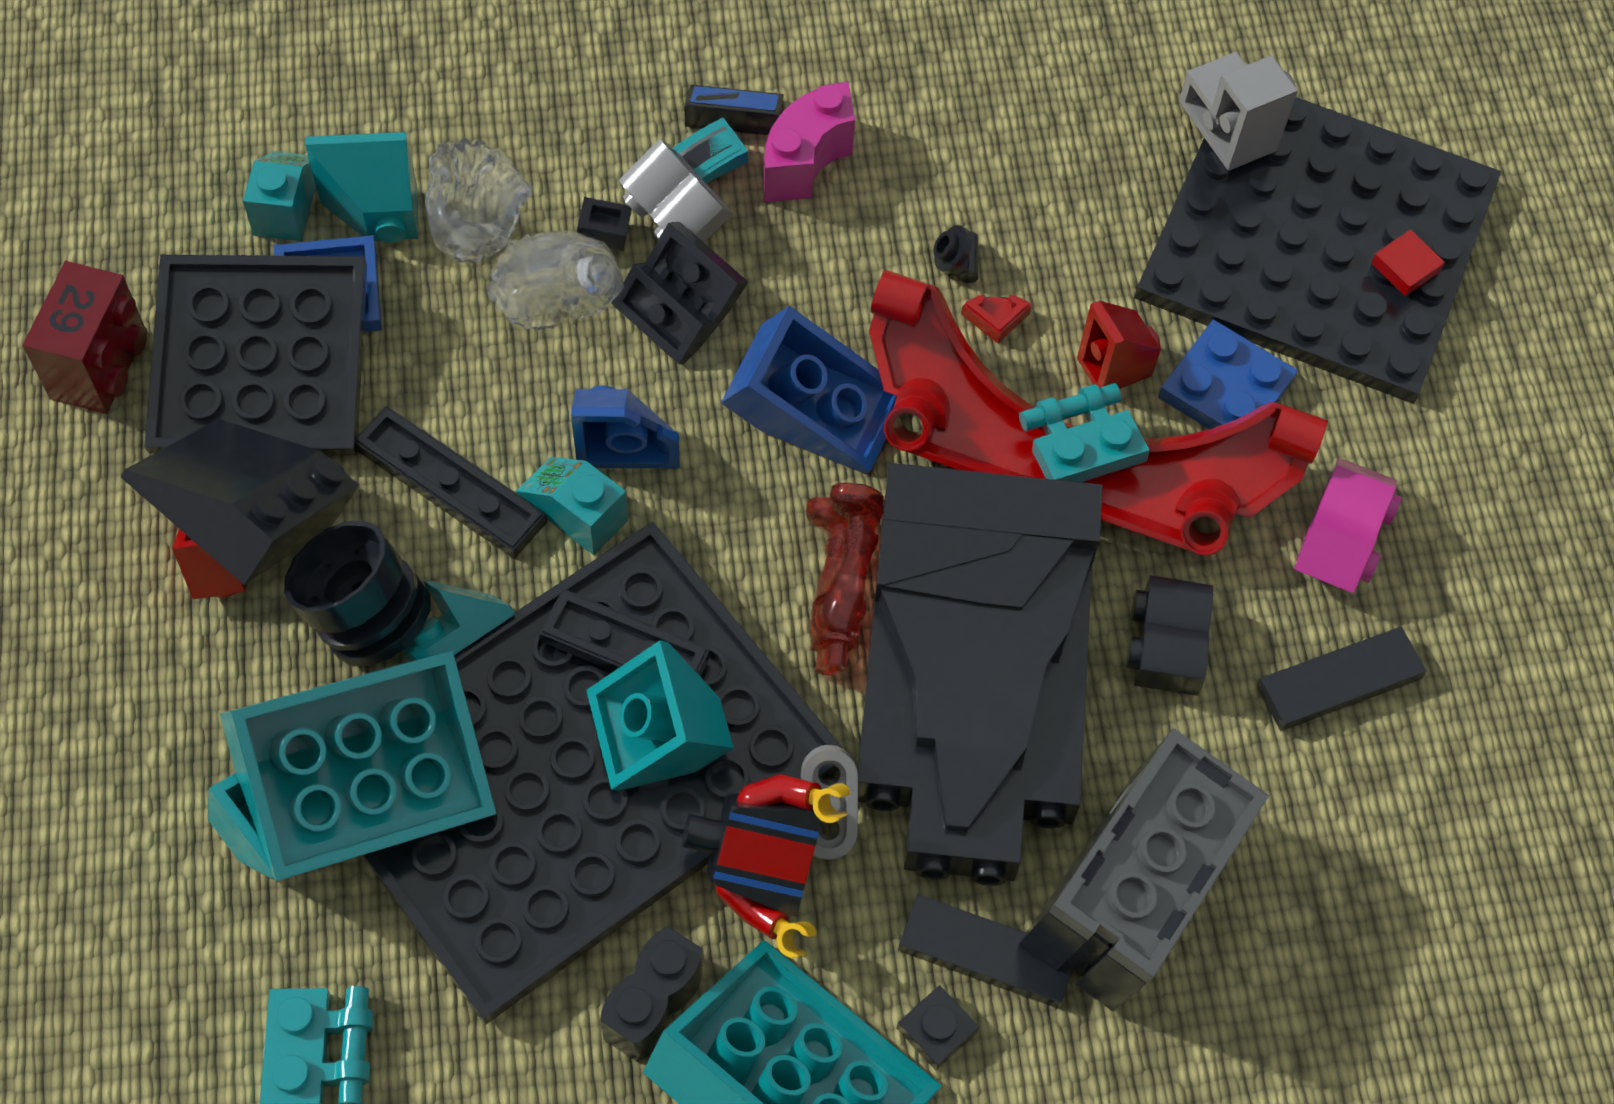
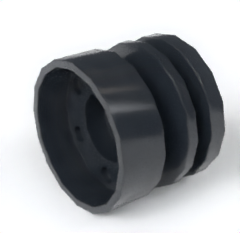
M364 520L345 521L319 533L308 541L293 558L285 575L284 594L290 605L310 627L316 629L321 640L330 647L335 656L351 666H372L394 657L408 647L421 632L431 611V594L424 583L414 574L408 563L402 560L395 547L378 526Z

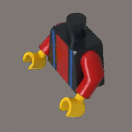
M778 774L744 786L739 794H727L719 820L689 814L682 836V847L711 853L707 871L711 882L715 884L717 895L745 923L767 937L776 939L780 952L786 957L797 958L808 955L807 952L799 949L794 944L793 936L796 930L806 937H816L817 931L814 925L806 921L789 923L788 915L797 917L822 821L834 823L849 815L848 812L835 810L830 803L831 795L840 798L846 797L851 794L850 789L843 783H836L821 789V786L816 782Z

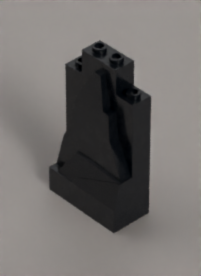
M889 463L881 520L857 769L858 802L866 803L869 808L879 811H893L898 809L899 806L909 807L904 870L916 871L919 877L930 880H942L950 875L972 877L975 883L981 885H1002L1006 881H1015L1021 863L1023 819L1032 820L1035 826L1049 829L1060 828L1065 824L1073 825L1081 803L1092 565L1100 543L1102 485Z

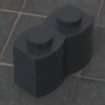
M1150 575L1145 590L1136 589L1132 604L1131 621L1140 622L1139 637L1131 636L1126 658V668L1135 669L1134 686L1198 696L1205 681L1207 670L1213 585Z
M669 926L653 935L644 945L638 956L635 973L619 982L610 992L603 1005L600 1017L603 1039L636 1062L651 1054L662 1032L669 1025L670 1015L683 1008L691 1000L699 987L703 972L702 948Z

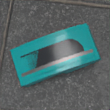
M724 118L707 125L673 147L706 184L748 163L747 148Z

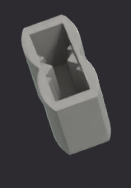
M659 139L619 179V182L628 191L623 196L624 201L642 218L649 213L659 225L654 230L658 238L662 235L668 222H681L702 242H705L733 214L729 207L701 179L688 162L670 144L662 139Z

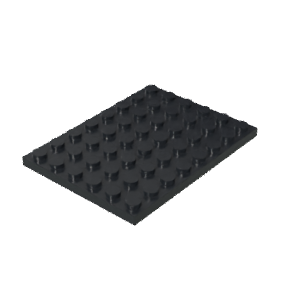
M653 521L514 612L515 615L454 655L496 814L362 855L485 1025L708 864L711 853L682 847L683 831L689 814L719 820L727 794H739L744 786L778 774L801 779L802 763L812 750L824 745H834L843 748ZM562 589L709 648L710 659L701 678L721 700L734 749L697 772L620 791L611 790L586 690L613 671L543 643L539 637V632ZM826 764L819 769L818 776L825 780L839 769L833 764Z

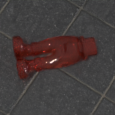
M837 483L832 485L829 498L815 497L806 502L805 514L807 520L813 526L828 531L830 534V538L827 539L825 546L826 561L816 587L810 618V633L813 637L810 640V649L817 652L815 672L821 675H835L847 669L848 652L855 649L860 637L861 621L864 620L867 604L866 599H864L865 582L873 552L877 548L879 535L876 534V530L883 515L884 497L878 490L864 484Z

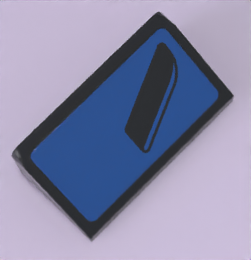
M691 84L685 100V126L704 128L724 118L734 132L769 135L772 126L782 114L784 94Z

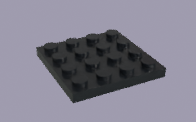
M160 254L144 448L148 453L154 454L213 421L221 419L320 450L325 455H357L356 438L358 436L367 282V262L365 257Z

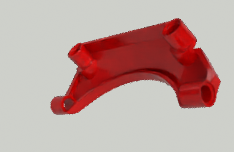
M885 269L880 277L871 304L870 312L874 315L869 328V334L884 392L897 396L894 408L884 423V433L889 443L898 450L909 452L957 470L1046 479L1032 452L1034 439L1046 434L1042 427L1025 432L1019 419L1020 412L1035 407L1007 388L986 368L971 349L955 323L947 302L938 287ZM1270 402L1234 421L1209 430L1183 436L1144 438L1150 450L1147 462L1081 483L1102 485L1101 520L1189 550L1198 555L1207 556L1215 554L1226 544L1235 514L1251 518L1303 479L1308 463L1312 464L1318 453L1328 420L1277 402ZM911 413L917 416L922 423L923 430L917 432L908 430L902 424L900 415ZM1064 422L1067 429L1074 427L1073 425ZM1199 517H1210L1216 520L1220 529L1213 533H1202L1196 529L1193 521Z

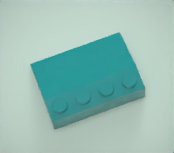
M453 651L220 713L234 769L274 881L286 879L496 814Z
M765 940L758 944L662 1032L642 1072L678 1104H929L942 1086Z

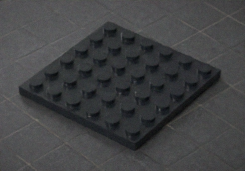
M1296 97L1278 149L1273 153L1228 171L1206 139H1203L1139 281L1134 298L1206 326L1212 320H1215L1256 345L1414 404L1420 393L1502 171ZM1411 229L1445 264L1440 273L1407 296H1404L1371 262L1375 253Z

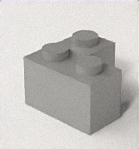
M1234 52L1187 71L1179 102L1229 171L1277 151L1298 90L1292 76L1282 70L1272 55L1246 65L1238 53Z

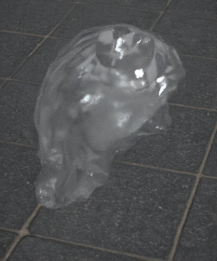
M462 138L460 143L445 141L444 143L437 144L436 152L428 158L430 176L425 196L431 237L436 247L446 256L458 262H479L482 259L493 256L507 245L511 238V233L516 231L514 226L519 220L520 208L525 205V199L531 197L533 193L531 184L524 181L518 169L512 166L511 158L506 156L504 151L500 148H489L483 140H477L472 144L467 138Z
M569 230L542 232L535 234L533 237L526 234L520 241L511 239L506 246L505 253L500 254L498 257L497 266L491 269L492 280L486 287L489 299L496 303L501 312L506 314L507 320L510 323L536 331H543L545 327L553 329L561 324L564 318L578 319L603 312L624 289L622 272L609 246L605 242Z

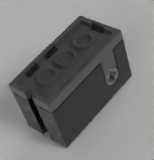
M1173 728L1132 775L1019 944L1056 971L1064 963L1081 975L1075 985L1111 1011H1115L1156 975L1269 795Z

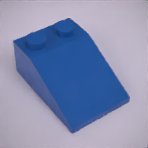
M788 306L761 324L721 404L761 432L867 474L871 471L886 440L884 423L894 408L897 396L884 392L879 369L791 306Z

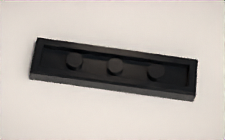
M385 406L356 438L357 452L513 559L521 553L547 523L546 513L388 406Z

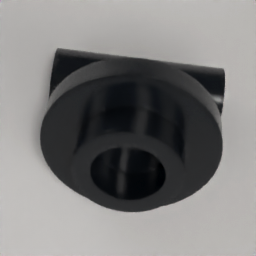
M960 225L953 226L941 233L933 248L936 268L944 273H953L959 276V280L964 283L977 281L978 234Z

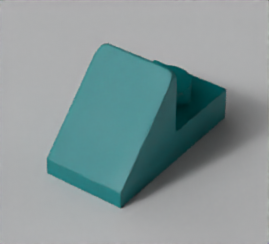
M425 580L423 582L442 615L438 618H428L424 628L411 644L402 650V653L408 662L453 651L455 655L515 615L510 605L492 594Z

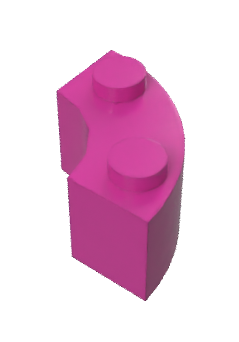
M849 82L821 86L794 101L777 118L771 128L765 146L764 203L812 198L813 182L820 170L836 159L852 155L855 116Z
M1338 457L1308 528L1294 570L1351 593L1355 592L1359 580L1369 583L1381 556L1380 553L1373 551L1381 524L1391 525L1402 500V497L1394 494L1397 480Z

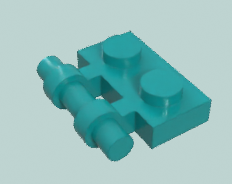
M1116 383L1100 388L1096 384L1080 388L1077 395L1058 401L1054 397L1037 401L1035 408L1019 413L1020 423L1025 432L1042 427L1046 434L1034 439L1032 452L1046 479L1083 482L1147 462L1150 450L1129 410L1109 416L1105 408L1121 402V393ZM1081 414L1085 415L1088 422L1067 429L1063 420Z
M362 986L346 988L345 1008L339 1011H330L331 993L328 988L269 989L260 1104H324L325 1086H339L338 1104H362L363 1085L368 1084L370 1080V1063L365 1061L366 1034L373 1030L374 1012L368 1009V988ZM328 1034H343L341 1061L326 1063Z

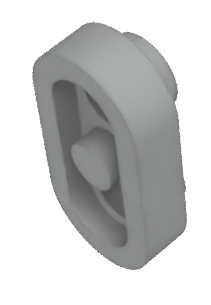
M824 745L815 748L805 757L801 766V779L816 782L821 786V789L836 783H843L850 789L851 794L846 797L840 798L833 795L830 797V803L835 810L848 812L849 815L837 821L839 826L833 834L825 835L819 831L813 855L821 859L831 860L847 854L853 848L857 839L858 772L853 758L846 750L834 745ZM833 764L839 769L837 777L830 781L821 779L818 776V772L823 765Z

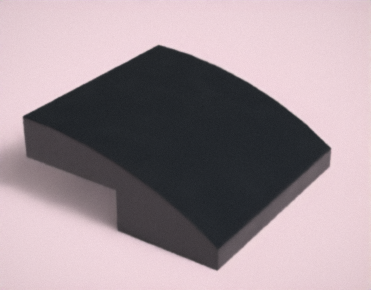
M668 222L646 262L633 264L611 304L680 365L685 364L715 331L742 294L748 281L681 222Z

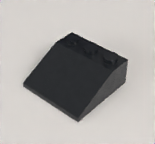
M221 419L213 421L126 468L120 476L243 585L303 547L325 529L332 527L359 487V484L345 473L339 463L328 458L320 450Z

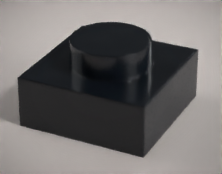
M584 197L575 242L589 244L602 249L610 248L624 251L632 208L629 205Z
M939 985L898 1022L896 1029L936 1071L977 1034L979 1026Z

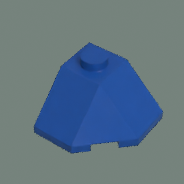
M610 386L576 389L571 407L576 460L587 461L595 468H680L679 434L628 389H615Z

